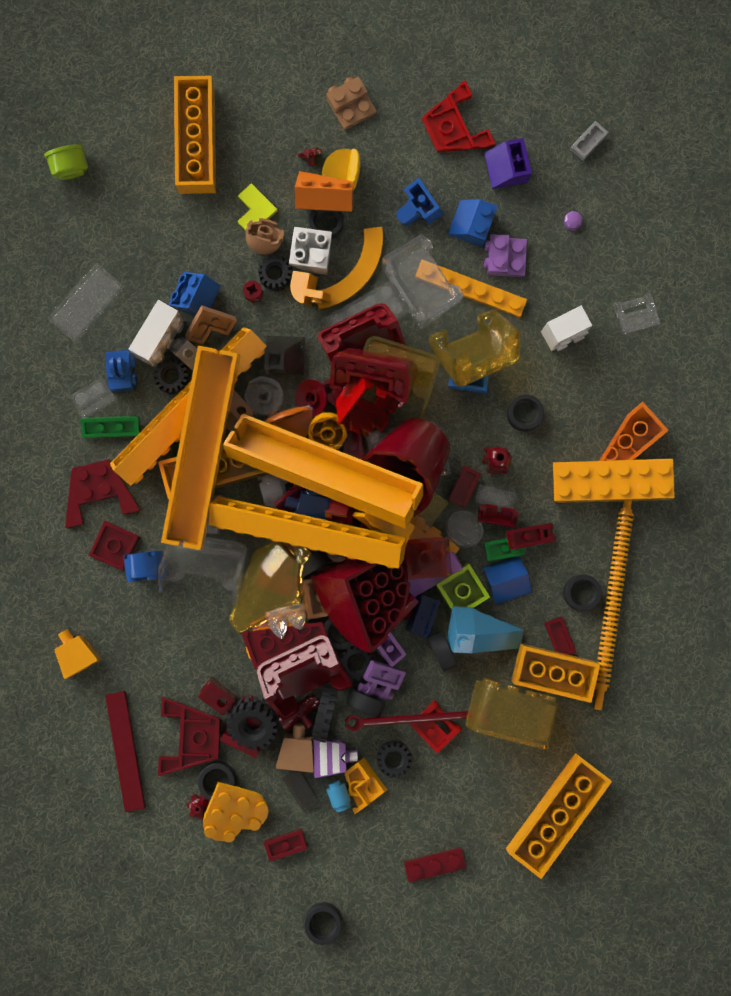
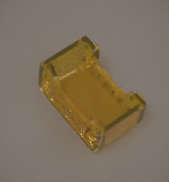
M483 678V681L476 680L465 723L466 727L481 734L548 750L559 707L555 697L526 690V693L518 692L519 688L507 685V688L500 687L501 683L487 678Z

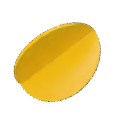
M339 149L331 153L324 162L322 176L354 182L355 190L361 166L358 150Z

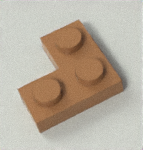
M201 305L185 337L189 341L204 345L211 330L229 335L237 321L236 317Z

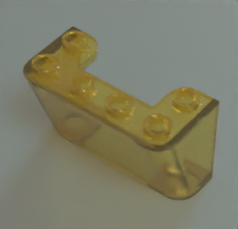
M495 309L478 315L479 331L448 344V332L446 329L429 336L430 348L457 387L465 386L511 366L519 359L520 330ZM491 317L490 322L484 325L485 319ZM439 337L443 338L442 342L438 341L437 339Z

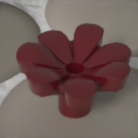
M315 147L312 151L311 149H306L305 152L298 153L297 155L299 158L307 159L309 166L316 165V155L322 153V151Z
M193 794L191 796L192 802L187 803V808L191 809L189 815L191 817L197 815L198 819H203L210 800H205L206 798L202 794H200L199 798L196 794Z

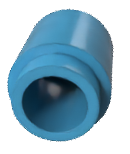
M339 780L330 783L326 791L332 807L335 808L336 812L350 808L351 799L345 783H340Z

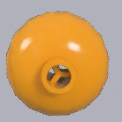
M326 412L314 417L310 423L308 435L310 440L337 450L343 445L347 437L345 423L338 424L337 414Z

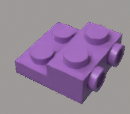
M490 234L489 239L485 241V251H488V258L485 257L484 269H487V275L524 277L527 239L509 238V235Z

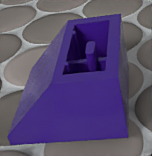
M524 138L505 141L485 152L484 155L492 189L529 182L532 172Z

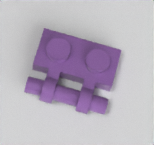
M371 660L363 676L368 683H360L358 691L368 696L375 695L382 700H392L394 693L390 691L392 688L399 689L406 672L403 669ZM377 684L383 685L380 689L376 688Z

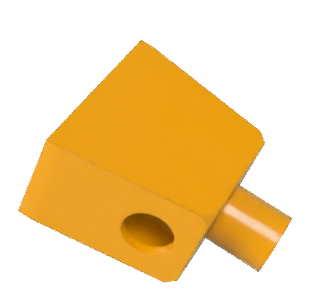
M69 629L58 634L63 644L55 649V654L64 679H68L102 660L83 635L73 638Z

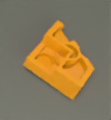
M365 758L344 772L346 781L349 784V795L353 796L357 807L353 808L354 814L387 791V788Z

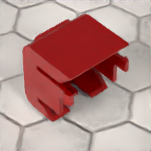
M352 376L350 383L345 385L343 391L336 399L338 424L347 423L349 415L351 431L359 434L361 428L372 433L373 421L374 426L382 433L390 423L388 413L394 414L397 411L396 408H401L404 402L397 401L398 395L396 392L388 391V382L374 380L376 395L378 396L375 402L371 403L362 399L361 397L365 391L374 387L373 380Z

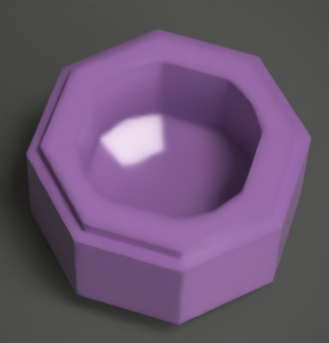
M571 211L565 215L563 224L567 230L575 231L581 227L583 217L579 212Z

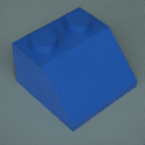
M480 199L460 200L448 235L483 247L498 206Z

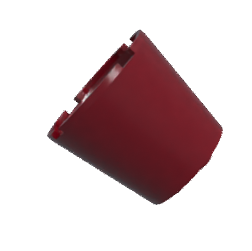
M410 418L397 426L369 451L362 460L422 483L423 497L413 514L417 515L423 512L432 500L450 454V444L444 432L432 422L420 418Z

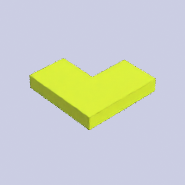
M252 183L238 195V198L250 209L237 221L245 231L250 220L258 222L259 218L270 219L277 212V208Z

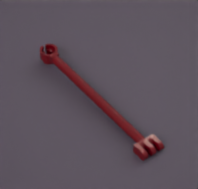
M489 703L475 704V710L376 718H359L355 715H349L345 722L349 723L351 719H354L355 725L350 726L346 724L345 727L349 731L356 732L364 726L476 718V724H490V719H483L482 717L490 716V711H482V708H489Z

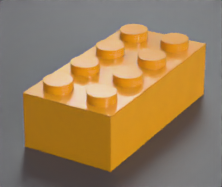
M520 643L511 681L515 685L592 703L600 664L596 661Z

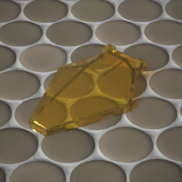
M272 541L253 552L228 620L239 634H242L241 632L251 627L255 628L278 615L280 610L290 608L301 601L302 568L311 555L307 548L292 546L298 553V557H296L287 548L285 542Z

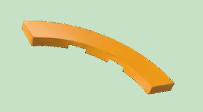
M382 226L364 229L363 250L358 263L350 274L339 283L329 288L318 290L331 295L330 303L323 302L322 305L318 304L319 310L329 309L342 304V302L355 296L369 282L378 266L382 252Z

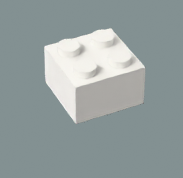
M581 305L547 322L541 333L551 351L555 349L561 351L568 347L567 344L572 341L577 343L584 339V336L589 333L588 330L592 327V324Z

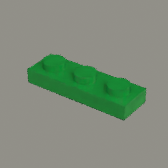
M139 416L80 419L82 438L137 436L141 432Z

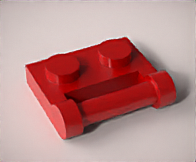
M433 700L420 714H430L432 711L434 713L445 712L438 706L439 703ZM452 720L442 721L450 729L448 734L434 721L410 723L436 753L440 752L462 729L459 724H455Z

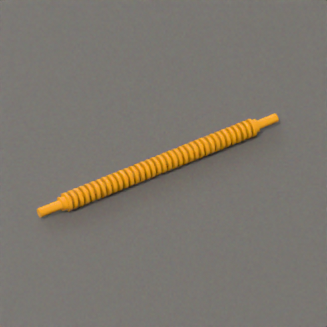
M624 501L623 508L618 512V515L622 517L617 518L621 522H617V525H620V527L617 526L616 530H620V532H615V535H619V537L615 536V540L618 541H614V545L618 546L613 547L614 550H617L612 553L616 555L612 556V560L615 561H611V564L615 566L610 567L614 571H610V574L613 576H609V579L613 581H608V584L612 585V587L608 586L607 588L611 590V592L607 591V594L610 596H606V599L610 600V602H605L609 607L605 606L608 612L604 611V614L608 616H603V619H606L607 622L603 621L602 623L606 625V627L602 626L605 632L601 631V634L605 635V637H600L604 642L600 641L603 647L599 646V649L603 651H598V654L602 655V657L597 658L601 662H597L600 664V672L598 673V682H596L595 686L597 693L594 709L602 710L604 693L607 691V687L610 686V684H606V682H610V679H607V677H611V674H607V672H612V669H608V667L613 665L609 664V662H613L610 656L614 657V654H611L610 651H615L611 646L615 647L612 641L616 642V639L612 637H617V634L613 633V631L617 632L618 630L614 628V626L618 627L615 621L619 622V619L615 618V616H620L616 611H620V608H617V606H621V603L617 602L622 601L618 596L623 595L619 591H623V588H620V586H624V583H620V581H625L621 576H625V573H622V571H626V568L622 567L627 566V563H623V561L627 562L628 560L624 556L628 557V553L625 552H629V548L625 547L630 546L626 542H630V538L627 537H631V533L627 532H632V529L628 528L633 525L629 523L633 522V519L630 517H634L633 510L631 509L632 501Z

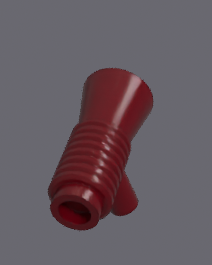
M314 693L308 694L297 703L298 707L294 714L283 720L279 716L280 724L289 732L294 724L301 719L306 728L310 729L314 724L307 714L317 708L320 701Z

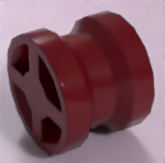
M248 281L243 286V293L249 302L255 303L261 300L263 291L258 282Z

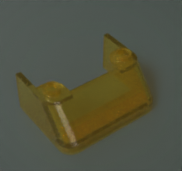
M378 336L368 338L363 350L407 358L416 363L417 377L413 385V393L416 397L425 400L420 417L423 418L440 366L439 357L433 353Z

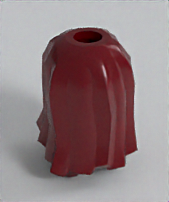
M484 448L486 454L482 463L488 464L487 473L494 475L497 473L507 474L512 459L507 448ZM497 455L499 458H503V461H498Z

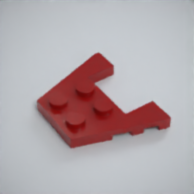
M466 80L460 83L458 88L451 91L441 103L439 102L422 117V122L437 153L495 147V141L489 129L470 136L456 106L472 98V93Z

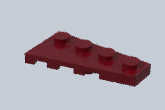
M323 622L241 632L255 669H258L263 662L317 636L323 635L328 637Z

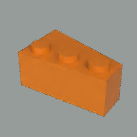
M299 171L295 184V209L352 212L354 182Z

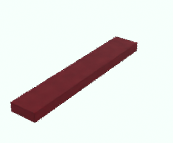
M126 691L106 694L105 698L124 810L129 812L144 809L145 801Z

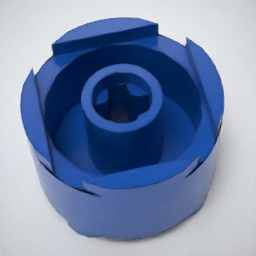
M163 550L123 555L128 582L165 577Z

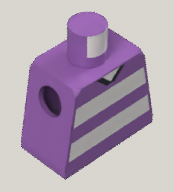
M327 739L326 743L314 740L315 778L346 772V762H358V751L346 750V741Z

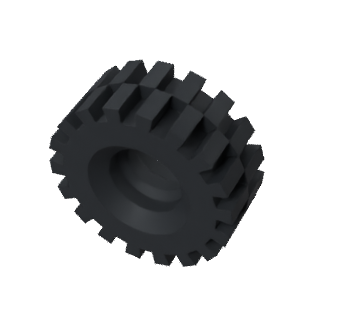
M250 696L246 697L245 702L243 699L239 700L238 704L235 703L231 710L227 723V728H229L228 734H232L231 739L233 742L237 740L238 746L244 744L245 749H249V746H252L253 750H257L258 746L261 749L265 748L266 743L270 745L272 739L274 740L276 737L279 715H277L269 703H266L265 698H262V701H260L258 696H254L253 700L250 699ZM256 718L261 721V725L252 726L246 722V719Z

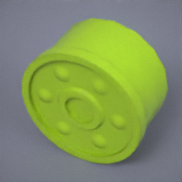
M81 144L58 147L44 154L52 177L59 178V180L80 177L88 170L84 147Z

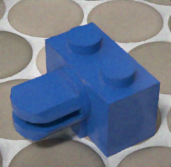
M420 178L404 189L410 199L407 204L397 211V218L403 225L408 226L421 216L429 225L444 214Z
M129 350L105 352L109 390L112 393L135 391V385H138L137 374H134L133 367H136L135 356Z

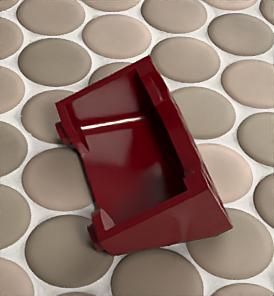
M383 303L367 308L322 330L318 334L319 342L330 366L334 355L347 348L401 358L409 355L399 322L389 307ZM343 382L341 388L344 387L347 383Z
M347 348L336 353L331 361L330 388L339 390L343 382L350 383L352 376L388 382V391L396 392L398 395L397 401L407 403L417 377V365L413 360Z
M323 635L317 636L263 662L257 669V676L264 698L282 720L296 712L298 707L297 697L326 683L331 682V685L337 691L353 686L351 678L328 637Z

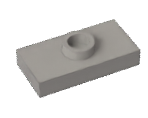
M594 121L570 147V150L584 161L608 136L609 132L597 121Z

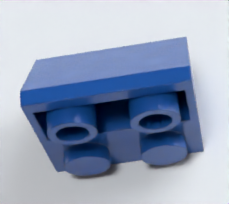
M184 272L178 280V286L172 293L168 305L195 317L201 305L211 308L221 285L205 274Z

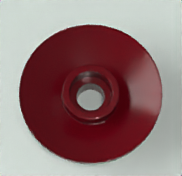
M307 379L301 382L295 393L296 406L309 407L312 417L321 414L327 405V392L322 383L315 379Z

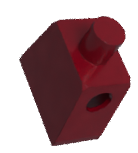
M212 676L199 691L197 697L221 715H224L226 711L231 713L236 703V695ZM225 698L227 701L220 702L219 699Z

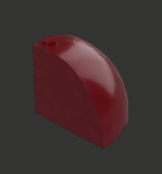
M406 547L404 560L399 569L388 568L377 563L370 564L363 560L361 563L346 561L345 559L342 562H334L310 575L318 598L334 626L354 646L370 653L385 642L392 628L398 625L409 596L410 582H408V570H410V562Z

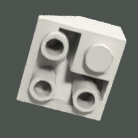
M294 227L289 265L309 273L327 275L332 232Z

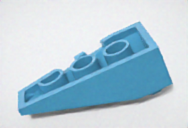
M453 606L447 643L452 652L480 653L518 649L522 642L524 630L505 621L495 619L491 615L481 613L472 607Z

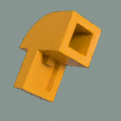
M293 271L290 288L293 297L298 302L312 307L313 303L322 305L323 302L330 303L331 300L330 294L316 290L318 277L310 273Z

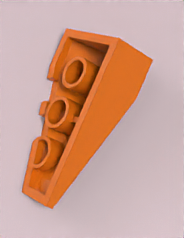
M641 402L627 414L599 461L634 460L668 432L669 429L644 402Z

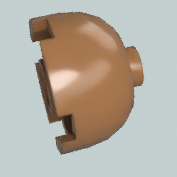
M259 218L258 222L250 220L246 227V242L249 248L257 254H272L281 246L284 230H280L277 227L278 224L269 219Z

